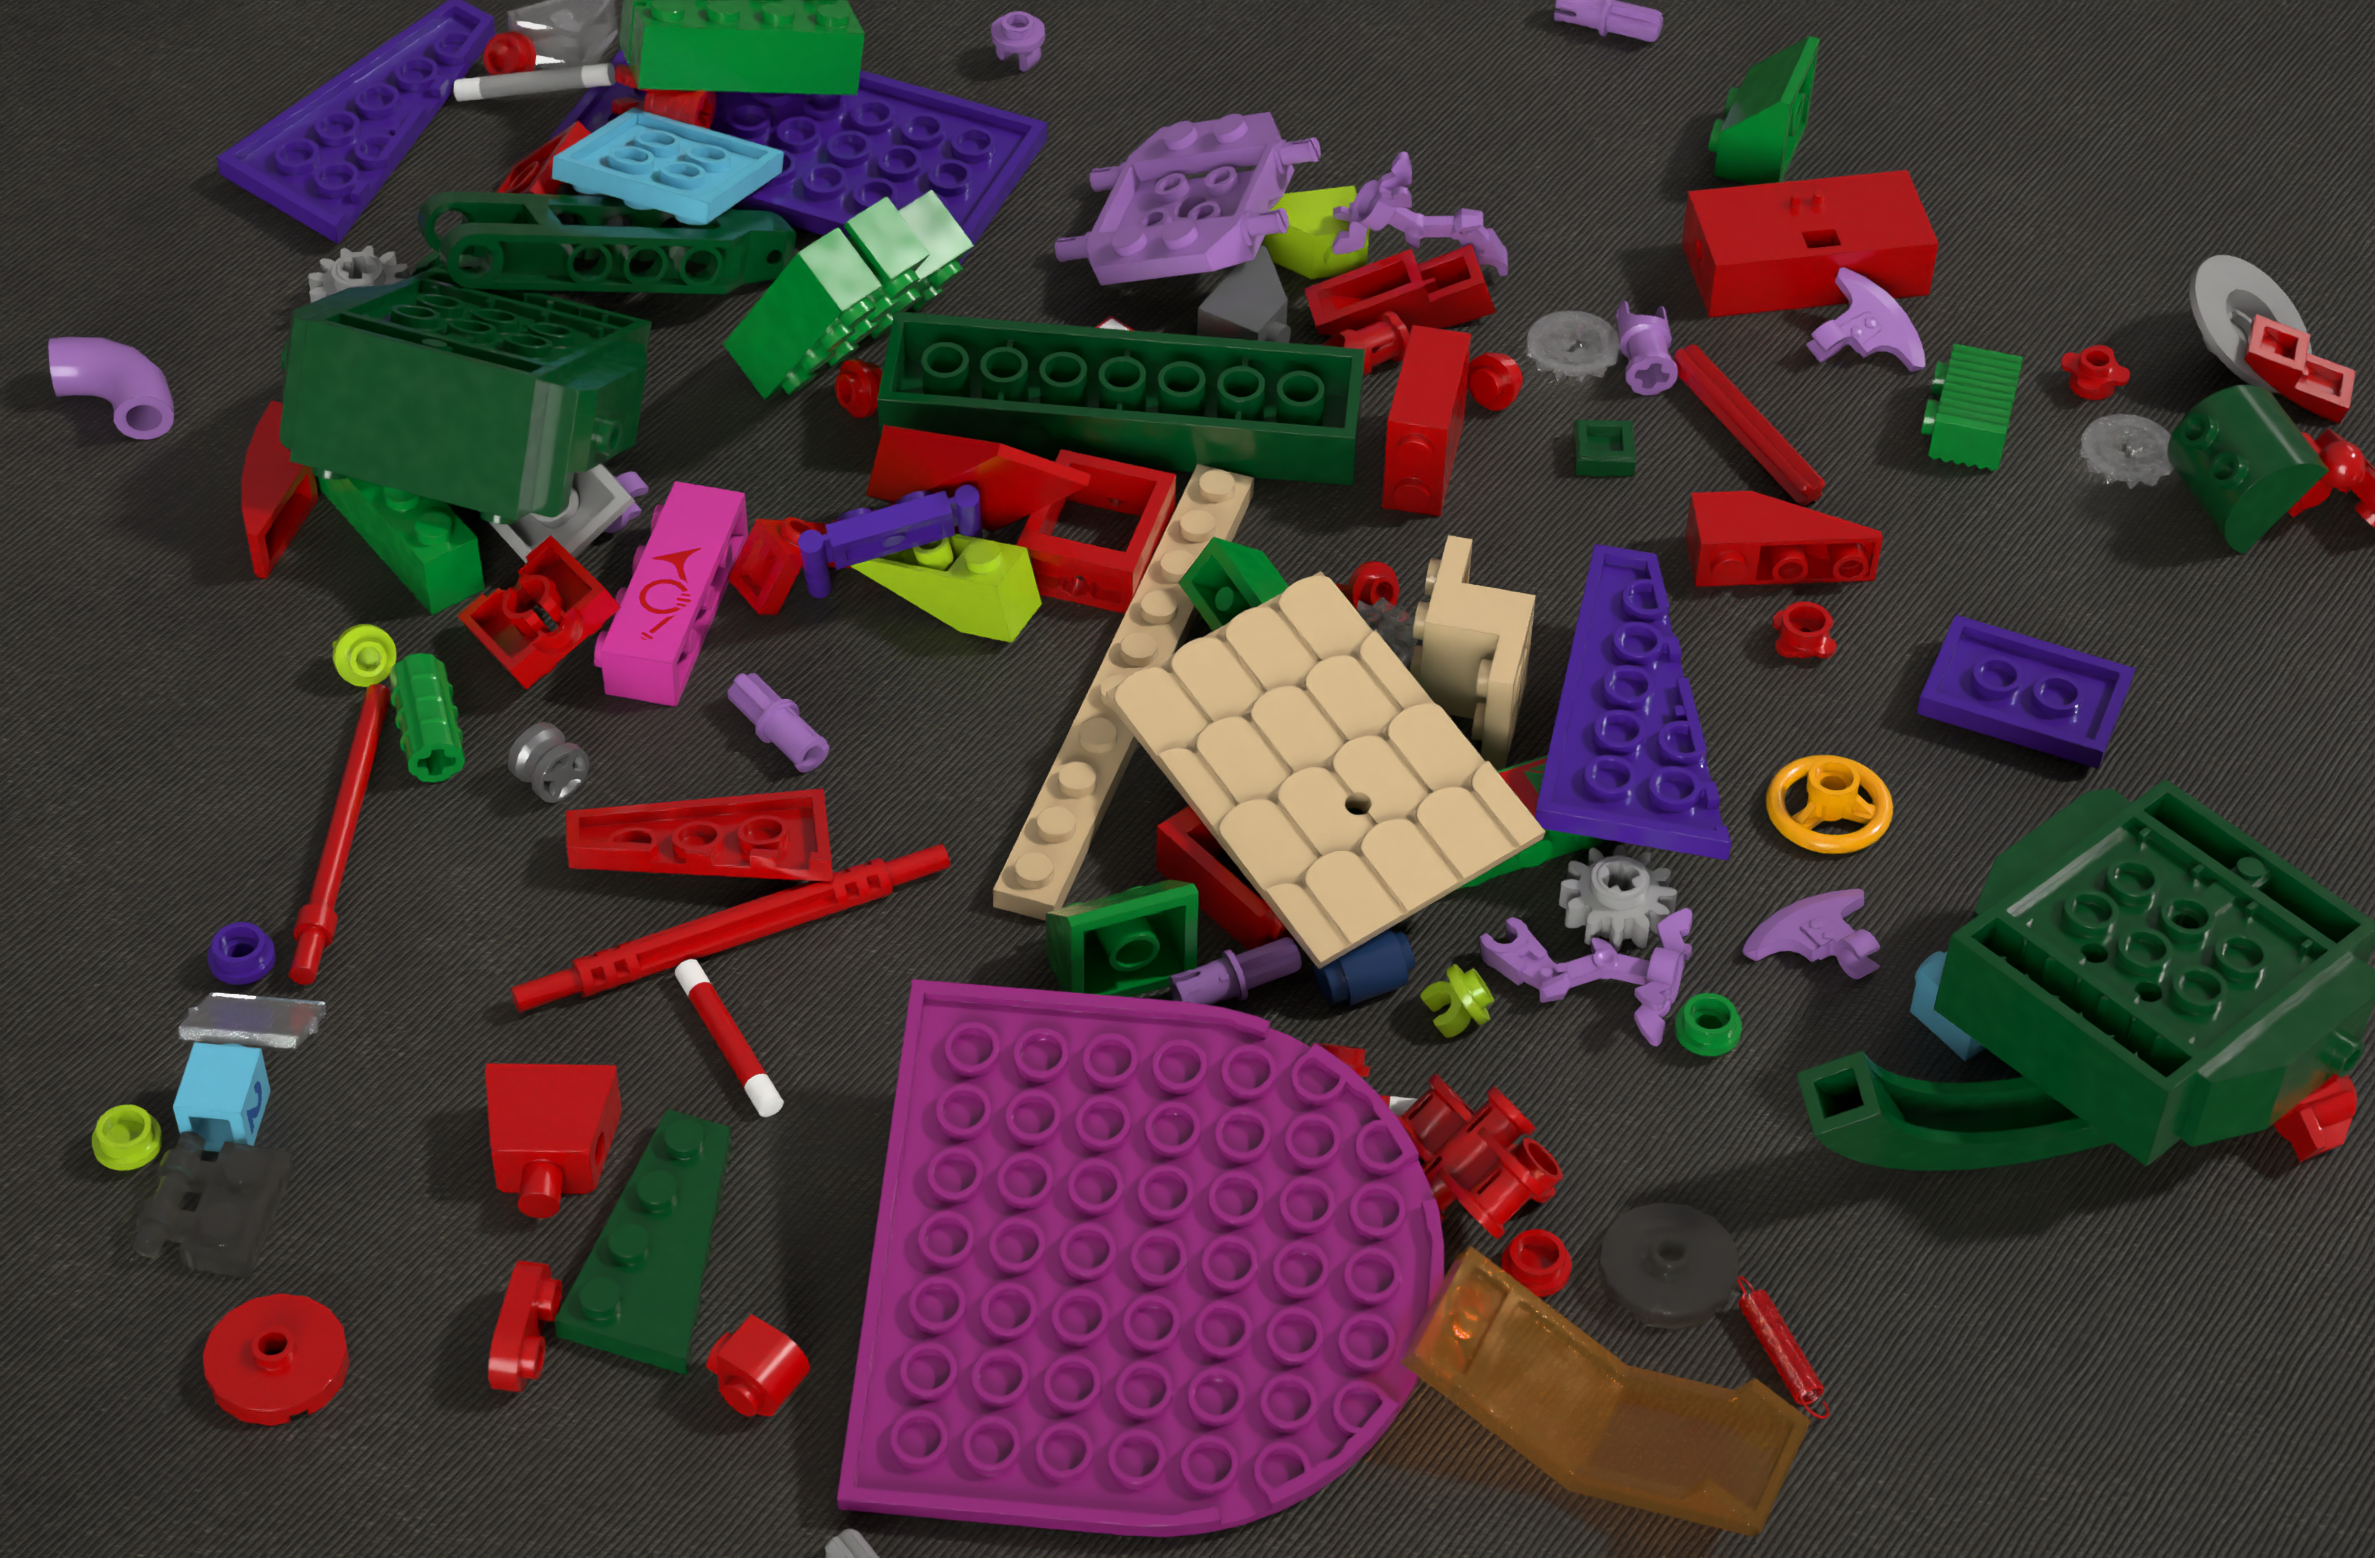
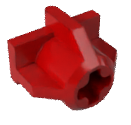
M2334 1074L2273 1124L2279 1134L2291 1142L2299 1161L2312 1158L2344 1144L2357 1108V1094L2348 1075L2339 1077Z

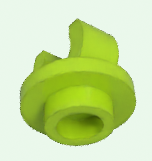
M355 625L344 631L337 640L332 642L335 669L344 680L355 686L368 687L382 682L389 676L392 666L396 663L397 654L393 640L384 630L375 625Z
M1454 964L1446 969L1450 982H1435L1425 988L1420 995L1423 1002L1433 1013L1440 1010L1443 1006L1451 1004L1447 1012L1433 1020L1435 1026L1446 1038L1460 1034L1468 1026L1471 1017L1480 1026L1490 1021L1486 1007L1494 1003V999L1487 985L1474 968L1464 973L1458 965Z

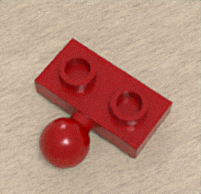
M2328 428L2315 440L2321 449L2318 456L2329 469L2321 480L2326 485L2339 489L2345 494L2352 489L2361 499L2354 508L2375 528V468L2356 445L2348 442Z

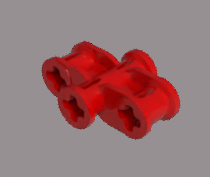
M1434 1073L1428 1079L1430 1087L1401 1116L1395 1115L1414 1143L1419 1156L1425 1161L1421 1167L1430 1185L1433 1199L1436 1198L1441 1224L1446 1220L1444 1211L1457 1199L1492 1236L1499 1240L1506 1233L1503 1225L1532 1196L1541 1198L1548 1191L1508 1150L1522 1134L1531 1136L1537 1128L1495 1085H1492L1486 1091L1488 1100L1474 1112L1444 1080Z

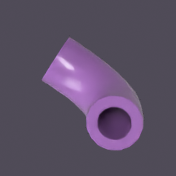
M58 337L49 339V364L53 388L57 397L88 395L108 400L113 406L114 423L118 430L126 436L135 439H154L170 430L174 424V402L162 370L140 351L101 337Z

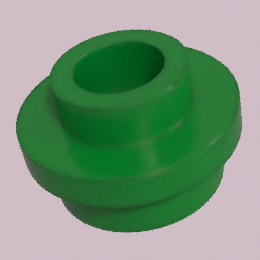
M1702 993L1693 996L1681 1007L1676 1016L1674 1030L1678 1041L1689 1051L1702 1056H1719L1730 1052L1739 1043L1742 1021L1730 1000L1719 994Z

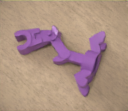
M1405 151L1400 152L1393 160L1391 172L1383 175L1379 181L1370 180L1360 189L1354 202L1350 203L1349 208L1339 206L1333 209L1334 218L1350 222L1349 231H1340L1334 239V254L1350 253L1364 248L1367 228L1379 231L1389 224L1404 232L1406 242L1415 249L1420 247V239L1424 237H1452L1459 240L1460 248L1472 244L1480 266L1484 264L1493 265L1498 269L1500 276H1505L1508 273L1507 249L1502 245L1492 228H1484L1482 211L1461 208L1454 216H1424L1405 208H1412V195L1405 188L1412 184V164L1408 153Z
M1683 908L1670 914L1657 924V933L1661 947L1654 949L1650 961L1617 954L1612 945L1605 940L1592 938L1591 955L1566 963L1556 964L1528 930L1527 925L1514 917L1506 920L1507 939L1511 943H1497L1491 936L1485 933L1480 936V954L1482 960L1488 966L1495 968L1515 984L1520 985L1526 982L1539 989L1540 1002L1542 1003L1564 999L1569 988L1599 978H1612L1643 985L1635 989V996L1642 1005L1634 1013V1020L1646 1040L1652 1046H1658L1662 1042L1665 1031V1021L1662 1018L1670 1011L1671 1004L1674 1003L1677 997L1684 969V960H1689L1692 954V946L1685 944L1682 939L1683 936L1690 933L1692 911L1689 908Z

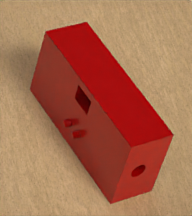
M1908 170L1688 191L1682 236V246L1709 318L1848 304V299L1835 283L1840 268H1847L1868 278L1894 299L1926 296L1930 293L1939 245Z

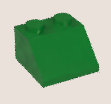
M1809 36L1751 66L1741 87L1732 86L1725 105V120H1716L1710 137L1709 151L1717 153L1714 176L1750 185L1779 183L1783 181L1807 127L1820 43L1819 38Z
M1167 880L1148 886L1133 887L1122 893L1084 903H1072L1064 908L1046 912V956L1062 992L1132 997L1169 987V976L1197 968L1199 893L1195 884Z

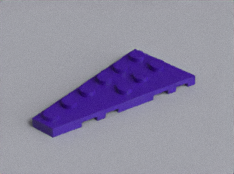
M463 0L446 1L219 155L217 161L220 175L339 244L454 91L455 80L463 79L484 51L487 43L496 35L494 17Z
M1594 544L1537 802L1535 819L1543 829L1729 860L1731 840L1728 828L1723 826L1719 812L1720 798L1716 782L1711 781L1707 766V748L1689 679L1684 677L1682 670V652L1678 636L1673 635L1669 620L1670 606L1657 556L1654 553Z

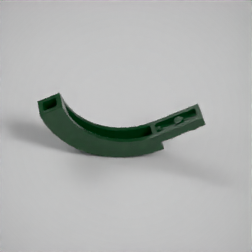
M1863 1051L1796 1073L1814 1136L1827 1148L1841 1156L1870 1165L1904 1170H1969L2037 1161L2112 1142L2026 1077L1971 1083L1916 1080L1884 1070L1874 1064Z

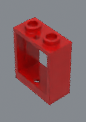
M1061 449L1055 462L1091 474L1087 487L1030 514L1016 546L1027 548L1040 595L1126 614L1175 512L1176 474ZM1067 500L1140 516V521L1126 552L1051 536ZM1076 576L1084 578L1085 581L1079 580Z
M1190 806L1157 825L1156 869L1168 880L1194 883L1199 893L1198 906L1245 949L1249 951L1285 937L1292 938L1295 941V938L1264 899H1260L1214 858L1225 850Z

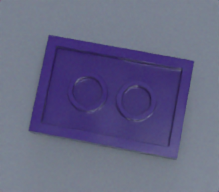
M1955 615L1920 696L1917 714L2099 769L2129 693L2135 668Z

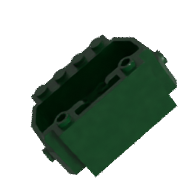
M437 267L390 285L347 288L292 310L289 339L285 343L281 355V368L284 371L282 388L284 400L279 439L285 448L291 449V462L310 466L311 473L321 478L333 480L345 479L347 477L356 478L481 511L480 517L482 519L497 524H514L517 520L530 513L553 518L566 511L569 506L574 473L587 472L635 445L647 370L646 357L652 322L528 290L471 289L462 287L452 280L445 269Z
M2166 779L2133 803L2112 788L2088 791L1995 858L1974 909L1972 920L1951 935L1933 1009L2147 1167L2180 1139L2194 1147L2266 1130L2334 1074L2344 1077L2355 1067L2365 1050V1044L2361 1040L2375 1002V969L2368 965L2375 944V921Z

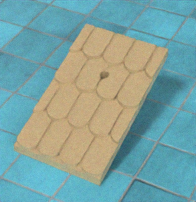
M1321 571L1311 577L1293 583L1283 593L1258 607L1241 612L1226 625L1202 638L1186 643L1176 653L1149 668L1131 674L1119 685L1106 691L1105 700L1318 969L1543 839L1545 830L1491 763L1484 761L1443 708L1432 701L1376 630L1372 631L1335 583ZM1347 809H1360L1364 812V815L1351 814Z

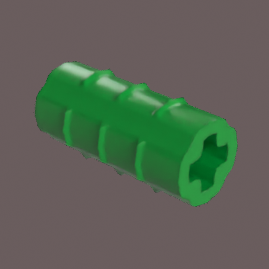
M411 654L394 664L389 674L393 690L391 701L397 710L396 726L401 730L402 735L400 740L401 750L406 754L409 772L417 776L419 780L433 783L445 781L453 774L462 770L465 763L462 747L463 733L457 724L458 709L453 705L452 701L454 695L453 686L448 682L445 664L442 661L437 660L432 654Z

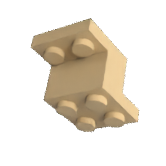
M1448 535L1442 560L1431 558L1428 566L1425 595L1431 596L1430 602L1419 601L1413 626V639L1423 640V646H1415L1410 673L1432 701L1441 706L1447 714L1474 719L1471 738L1482 741L1481 757L1485 762L1489 761L1495 770H1502L1506 767L1527 683L1536 595L1469 584L1473 539Z

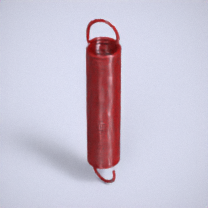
M1737 1276V1283L1743 1291L1738 1305L1792 1397H1794L1796 1403L1803 1405L1811 1415L1821 1419L1828 1418L1829 1408L1825 1401L1822 1402L1826 1408L1824 1416L1815 1414L1806 1405L1819 1399L1823 1395L1824 1387L1788 1329V1326L1783 1321L1767 1291H1755L1745 1278ZM1740 1280H1742L1751 1290V1293H1749L1746 1297V1291Z

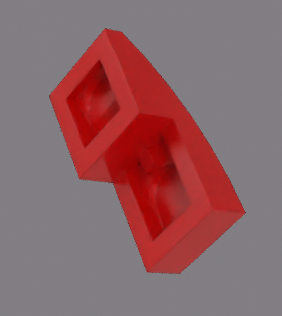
M2256 314L2251 322L2244 360L2267 384L2286 398L2323 418L2340 424L2350 408L2356 371L2307 353L2311 334Z

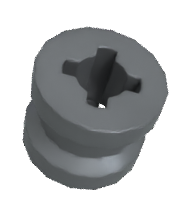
M547 722L534 724L526 729L514 742L507 759L508 769L521 781L531 782L532 790L545 802L550 803L562 801L572 795L582 784L590 765L589 756L577 744L565 743L564 734L552 723Z

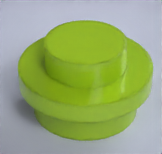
M120 1105L106 1111L99 1118L92 1135V1147L97 1160L110 1169L120 1171L133 1170L146 1165L156 1157L163 1143V1136L158 1121L143 1108L135 1105Z

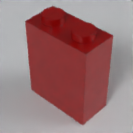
M1412 325L1387 422L1382 508L1441 517L1464 423L1471 344L1470 333Z

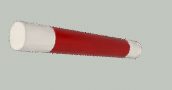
M689 959L677 966L675 976L753 1105L762 1117L776 1114L782 1108L783 1100L697 960Z

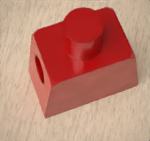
M486 1063L485 1076L490 1144L497 1189L504 1193H519L518 1208L525 1215L533 1218L552 1217L559 1211L561 1194H588L597 1188L622 1111L617 1065Z

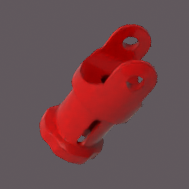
M1386 311L1377 315L1375 323L1357 331L1345 329L1338 332L1327 340L1323 346L1365 349L1363 376L1365 378L1369 376L1371 368L1389 360L1395 362L1404 360L1410 335L1405 324L1399 319L1397 314L1392 311Z

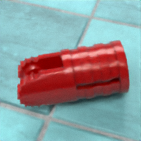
M618 64L615 71V81L619 82V84L638 89L630 71V66ZM639 89L647 92L645 101L631 97H618V99L614 98L612 100L611 112L613 114L622 115L628 110L636 108L708 130L713 122L716 111L715 91Z

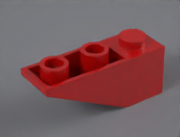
M1754 491L1691 493L1685 533L1695 587L1875 581L1883 540L1882 532Z

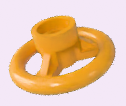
M1813 755L1797 759L1785 765L1774 775L1766 792L1767 812L1778 831L1798 846L1819 853L1846 854L1864 849L1884 835L1893 816L1891 794L1879 776L1866 766L1840 756ZM1807 776V806L1791 817L1785 805L1786 792L1795 781ZM1859 785L1868 792L1874 805L1868 804L1858 794ZM1842 818L1867 824L1858 831L1843 835H1828L1812 831L1813 828L1823 821H1838Z

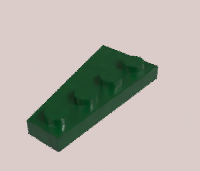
M671 1109L666 1110L554 1320L557 1337L688 1375L692 1355V1336L694 1326L698 1324L702 1303V1284L705 1269L709 1266L713 1246V1227L715 1217L719 1214L732 1147L730 1126Z

